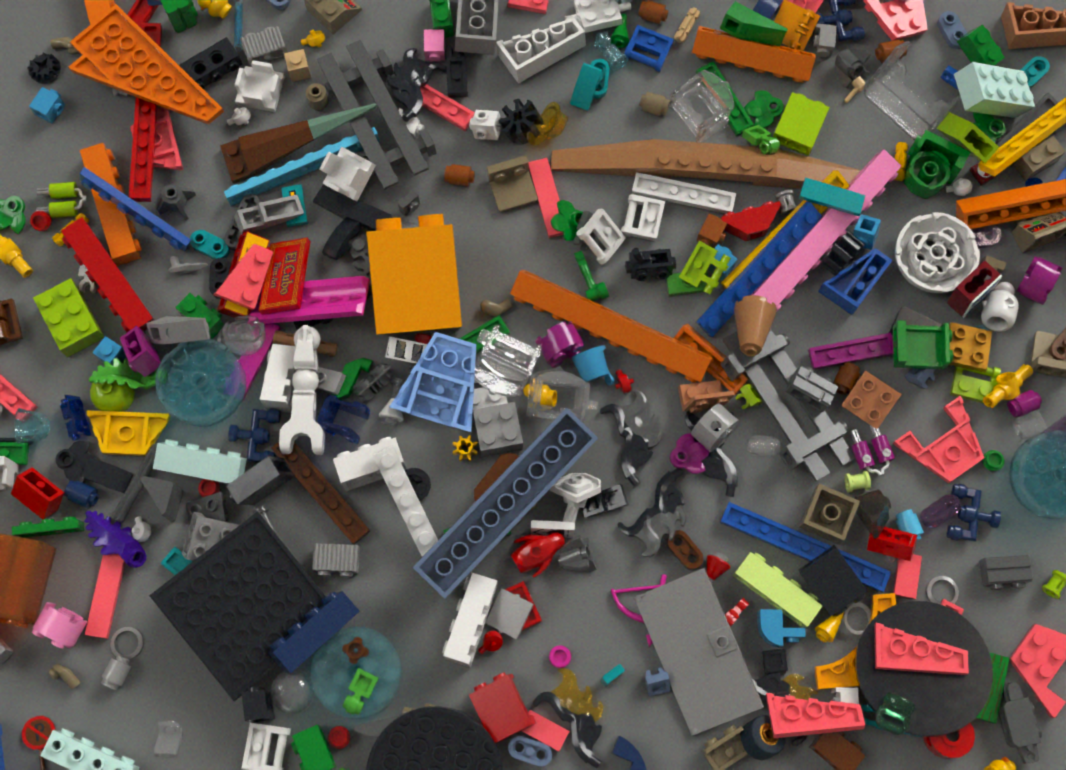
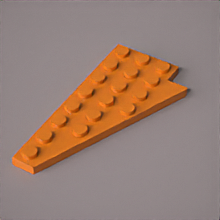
M117 4L112 6L70 41L71 45L82 55L68 67L72 73L208 125L224 112L223 108Z

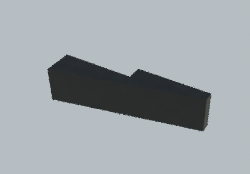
M324 184L313 200V203L343 219L348 218L359 222L362 227L369 231H376L377 219L392 218L391 214L360 200L355 201Z

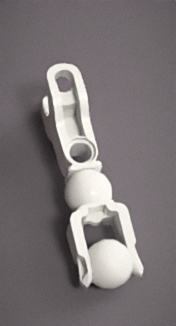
M303 325L294 335L296 349L293 366L296 372L292 377L294 390L291 418L280 429L279 446L282 454H290L293 451L294 441L300 436L311 438L312 450L316 455H322L325 449V432L316 423L315 390L319 383L318 375L316 374L319 369L317 348L320 345L321 337L318 330L308 325Z

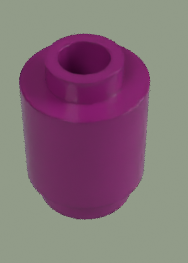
M1028 390L1008 401L1007 407L1013 417H1022L1040 409L1042 399L1037 392Z

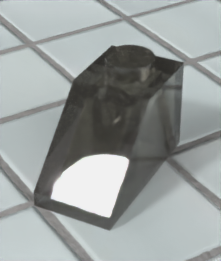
M879 489L855 496V499L860 501L856 513L874 539L879 537L888 522L889 509L891 508L889 498L887 496L884 497Z

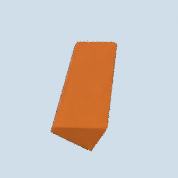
M689 324L683 325L675 335L674 339L713 356L706 371L715 379L720 380V383L729 391H734L736 395L740 388L747 383L748 378L744 373L738 379L730 380L720 365L727 356Z

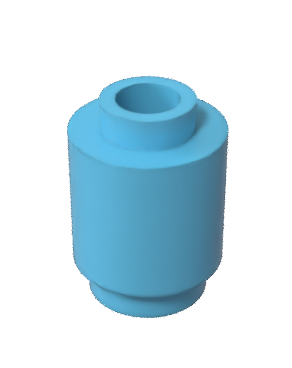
M912 509L895 515L897 518L895 522L900 531L918 535L917 540L922 539L920 535L924 532L916 513L914 514Z

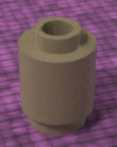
M315 83L306 89L309 106L317 111L325 109L328 105V97L324 86Z
M647 91L646 95L642 94L639 106L642 107L644 112L657 116H666L670 100L666 99L665 96Z

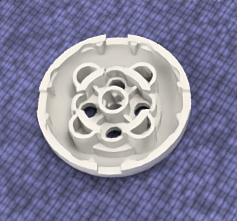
M934 212L928 215H919L904 226L897 238L895 259L898 269L911 285L920 290L930 293L951 292L978 267L980 250L975 241L976 237L964 222L949 214ZM926 241H933L934 245L930 247L926 244ZM946 250H949L951 257L945 256ZM917 256H922L924 260H918ZM936 266L941 267V268H942V272H938V269H937Z

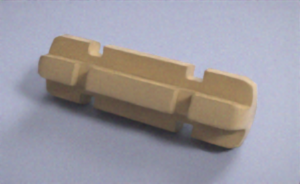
M690 8L687 16H685L678 28L679 31L674 35V39L678 43L686 40L687 34L690 33L696 23L695 19H698L700 16V11L697 8Z

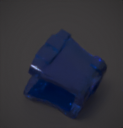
M328 396L319 413L318 424L328 434L341 435L348 442L358 445L360 437L355 431L345 426L333 424L338 410L368 420L370 409L365 404L357 401L349 403L338 400L337 396Z

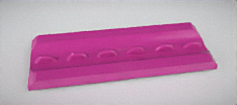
M365 276L305 281L300 309L264 315L259 312L261 288L256 307L249 313L247 324L257 325L363 316L370 279Z

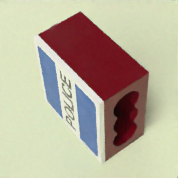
M986 261L982 262L954 289L947 304L965 318L994 290L1002 275Z

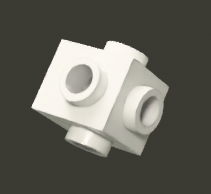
M475 111L469 123L470 130H472L475 139L498 140L502 129L499 124V111Z

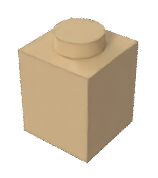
M304 49L284 53L292 82L311 78Z

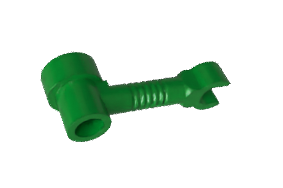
M582 250L574 253L589 289L585 291L587 298L595 301L600 298L603 300L610 297L604 281L595 284Z

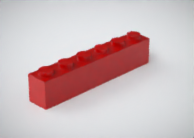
M81 217L62 229L61 232L65 236L62 238V241L68 249H74L76 254L73 256L79 265L84 264L88 269L85 274L92 283L94 281L97 282L99 285L97 291L103 299L108 298L111 303L108 307L115 316L120 315L123 320L120 324L126 333L135 326H138L142 331L146 330V323L154 321V318L84 218Z

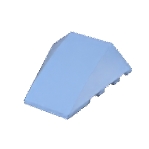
M435 332L389 407L442 425L471 432L476 344Z

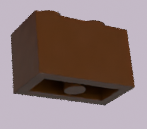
M843 731L819 734L809 746L835 770H855L865 758V755L861 752L863 749L856 742L846 740L843 737L845 735Z

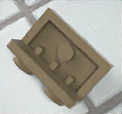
M732 725L723 731L725 736L719 740L714 737L704 743L706 748L702 750V753L713 770H725L748 755L741 742V731L744 730L742 726L736 728Z

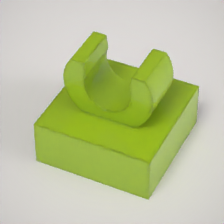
M746 384L740 388L742 393L735 397L736 400H740L742 397L746 399V404L741 407L742 409L758 406L763 402L752 384Z

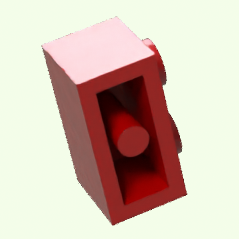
M31 467L17 475L11 495L43 520L58 511L64 492Z

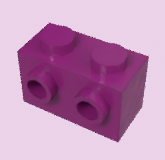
M135 326L120 337L128 364L135 373L139 372L146 377L162 365L150 337L138 326Z

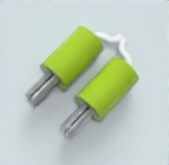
M76 182L50 183L49 188H37V195H50L51 199L77 197L79 192L80 197L83 199L80 200L78 206L76 201L50 202L49 207H37L36 211H45L50 214L51 218L77 216L78 209L86 201V195L82 194Z

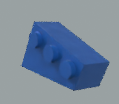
M875 248L845 270L840 271L830 280L825 281L818 292L853 315L888 268L892 259Z

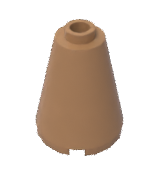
M745 296L742 301L738 302L737 300L735 302L734 314L740 350L747 356H755L761 353L776 316L777 308L775 303L772 302L770 304L767 302V298L763 296Z

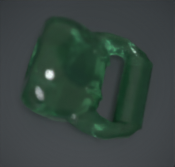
M888 692L884 696L883 704L876 713V724L879 728L897 736L903 734L909 728L915 703L900 695ZM885 713L887 716L903 721V726L895 725L881 717Z

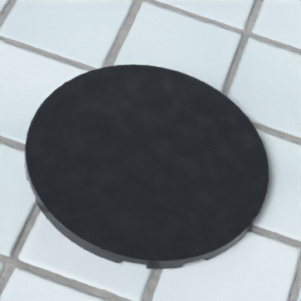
M910 601L884 610L864 630L856 650L855 672L863 697L871 709L883 718L887 724L902 732L923 737H935L952 733L974 720L984 708L989 698L993 682V667L988 648L980 633L966 618L943 605L927 601ZM877 622L891 629L896 628L904 631V633L922 636L933 642H941L967 650L969 674L955 675L875 669L874 624Z
M428 706L406 712L388 724L378 736L371 749L366 770H503V766L495 741L477 720L453 708Z

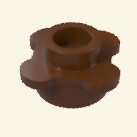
M355 637L353 641L344 644L342 647V651L348 655L351 664H357L360 658L369 655V649L364 647L362 644L363 640L360 637Z

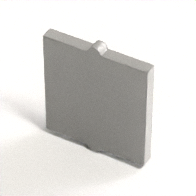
M501 588L485 623L498 629L499 633H505L518 639L534 604L521 598L520 594L515 595Z

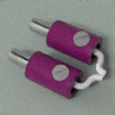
M870 425L874 435L871 442L879 463H886L880 472L877 469H870L875 466V462L866 441H861L857 429L851 430L850 433L854 441V445L851 448L859 469H867L871 473H878V475L884 474V470L889 467V462L895 459L887 436L881 435L879 428L875 429Z

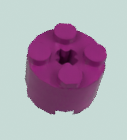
M1034 257L1016 291L1020 293L1019 295L1044 305L1047 295L1052 291L1063 268L1041 257Z
M572 321L568 325L566 322H561L546 330L548 334L543 339L539 336L535 341L547 364L552 368L558 367L567 358L572 359L571 357L581 353L580 350L584 347V342Z

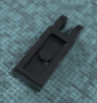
M449 45L447 46L446 58L448 97H468L466 57L464 52H459L460 57L452 58L453 48Z

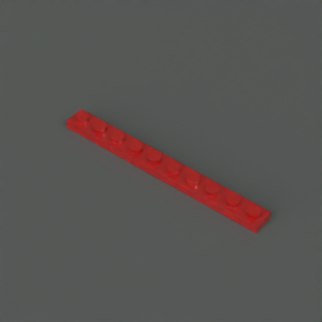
M141 23V29L161 47V23ZM137 97L135 99L129 198L135 202H151L157 105Z

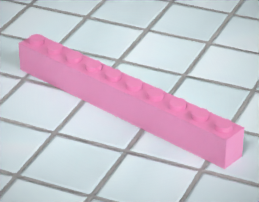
M883 149L867 163L850 182V186L846 190L866 195L862 210L866 211L873 204L871 200L875 196H880L885 191L884 185L887 182H892L898 176L897 171L901 165ZM828 207L822 214L823 217L751 295L767 298V302L770 304L772 302L775 303L778 311L782 306L780 302L784 298L788 299L795 292L793 288L796 284L800 285L808 277L806 273L810 269H815L820 264V257L823 254L827 255L831 251L835 240L839 241L847 233L845 229L849 225H854L860 216Z

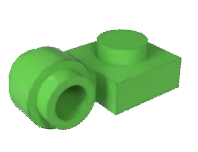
M759 125L743 130L742 137L754 146L760 145V151L763 154L770 155L776 153L780 148L779 140L771 137L772 133Z
M358 668L348 690L355 692V694L346 697L342 706L346 709L345 711L352 715H359L365 702L361 701V697L370 699L379 678Z

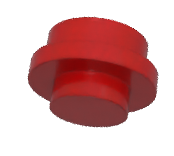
M36 211L30 217V224L37 231H45L51 226V217L45 211Z
M203 479L199 483L198 492L202 497L219 493L220 484L218 481Z
M343 726L332 728L328 734L329 744L336 749L345 748L351 739L349 730Z

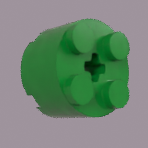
M921 151L913 157L908 165L903 182L913 194L923 199H928L938 194L949 180L951 175L950 163L938 151Z

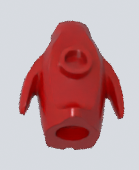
M553 532L549 535L533 534L522 536L516 539L514 543H525L511 554V557L520 573L539 567L533 575V578L537 577L548 568L555 553L564 546L565 538L559 532Z

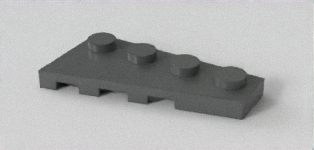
M1049 92L1045 94L1035 104V107L1029 110L997 145L999 147L1058 102ZM1066 123L1045 139L1051 137L1052 135L1066 128Z

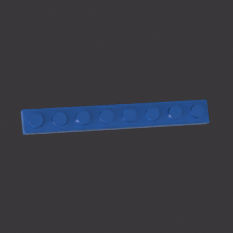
M811 202L803 204L696 321L708 336L713 337L734 314L735 302L737 300L740 302L743 297L750 296L823 217Z
M728 502L720 521L721 524L809 562L831 547L824 542L731 502ZM838 549L865 586L881 593L884 592L891 571Z

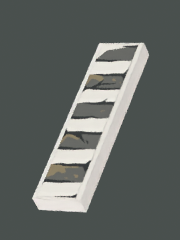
M389 336L385 357L417 364L428 344Z

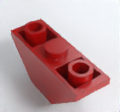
M769 201L760 207H747L738 213L728 212L721 217L722 221L727 223L725 231L744 241L764 237L776 217L781 203L780 201L775 203Z

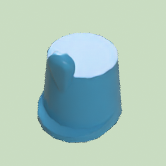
M605 345L586 350L571 357L584 384L602 377L605 378L607 385L614 384L615 380L608 370L603 352L606 349Z

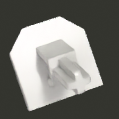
M570 473L561 477L549 489L563 496L564 502L568 504L563 522L575 523L579 507L584 508L588 498L601 493L600 479L587 473Z

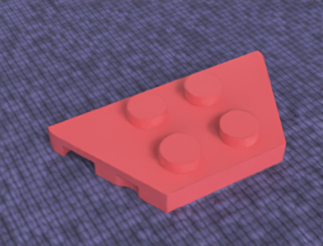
M160 107L157 110L153 167L181 171L184 169L169 109ZM134 124L130 127V128H131L132 137H133Z

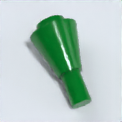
M621 14L622 24L616 26L610 38L611 45L616 48H624L629 44L626 14Z

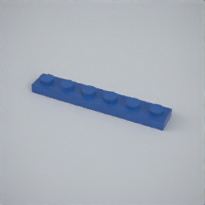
M84 167L79 173V180L85 188L95 190L104 201H111L117 205L116 208L119 211L132 215L138 224L151 228L153 234L170 241L169 244L175 249L186 251L190 246L191 239Z

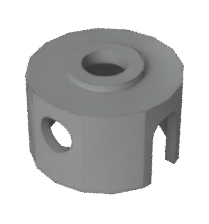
M718 403L698 421L691 431V435L709 452H712L730 437L738 426L739 420Z

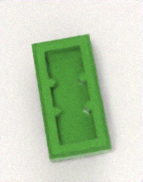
M674 273L666 278L669 296L704 292L703 290L707 285L706 282L701 281L697 288L679 278L681 273Z

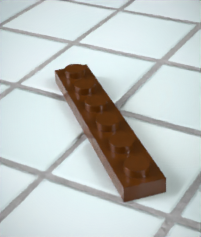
M279 442L271 447L279 458L286 460L298 481L353 545L370 532L369 528L295 442L293 451L290 454L281 453Z

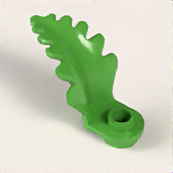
M114 358L113 366L108 361H105V367L97 366V372L93 371L88 381L95 384L98 382L104 384L106 381L108 384H112L116 381L120 386L128 383L132 389L141 387L147 390L153 386L161 385L166 379V373L164 368L160 366L157 370L144 377L141 373H135L130 368L128 359H124V363H121L119 359Z

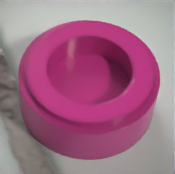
M559 645L551 649L549 661L554 667L564 668L570 663L571 653L568 648Z

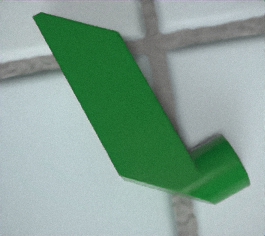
M360 358L345 364L342 371L346 375L339 394L331 395L330 403L334 404L349 398L361 370L369 373L373 366V361L367 358Z

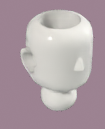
M1000 282L996 285L994 291L986 296L985 301H982V323L990 330L1003 332L1009 330L1015 324L1019 305L1018 300L1014 296L1015 288L1011 283Z

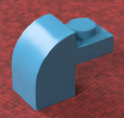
M760 609L757 612L758 632L767 644L780 648L783 646V639H786V643H799V639L806 637L805 628H783V610Z

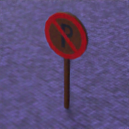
M35 716L25 723L22 729V739L27 747L39 750L40 768L45 770L44 757L40 755L52 731L56 730L50 718Z

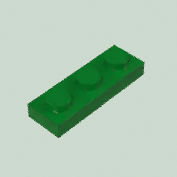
M64 517L63 521L56 522L54 519H44L38 524L27 521L20 522L19 526H12V535L19 539L84 531V523L76 517Z

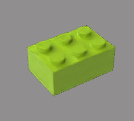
M72 278L33 297L59 350L66 357L83 350L105 337L82 292L79 290V286Z

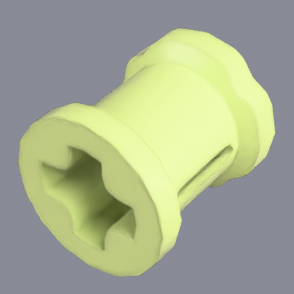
M868 471L855 475L846 473L844 476L845 487L848 493L857 489L870 490L871 488Z

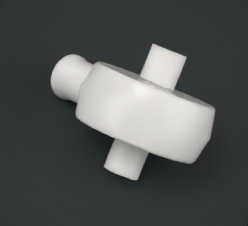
M245 107L236 108L232 118L227 119L229 126L234 123L246 125L251 114Z
M963 178L955 181L953 186H946V193L954 192L959 196H965L972 191L971 181Z
M139 516L135 518L136 524L132 528V536L138 542H145L151 535V527L148 523L142 522V517Z

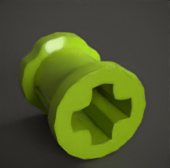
M1053 570L1052 577L1047 584L1041 587L1048 596L1059 599L1061 597L1060 593L1066 585V575L1058 570Z

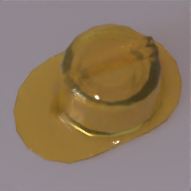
M552 102L548 104L542 112L541 117L544 124L536 125L540 131L539 136L536 138L529 132L528 141L531 145H539L547 138L558 137L564 131L568 116L561 112L558 103Z

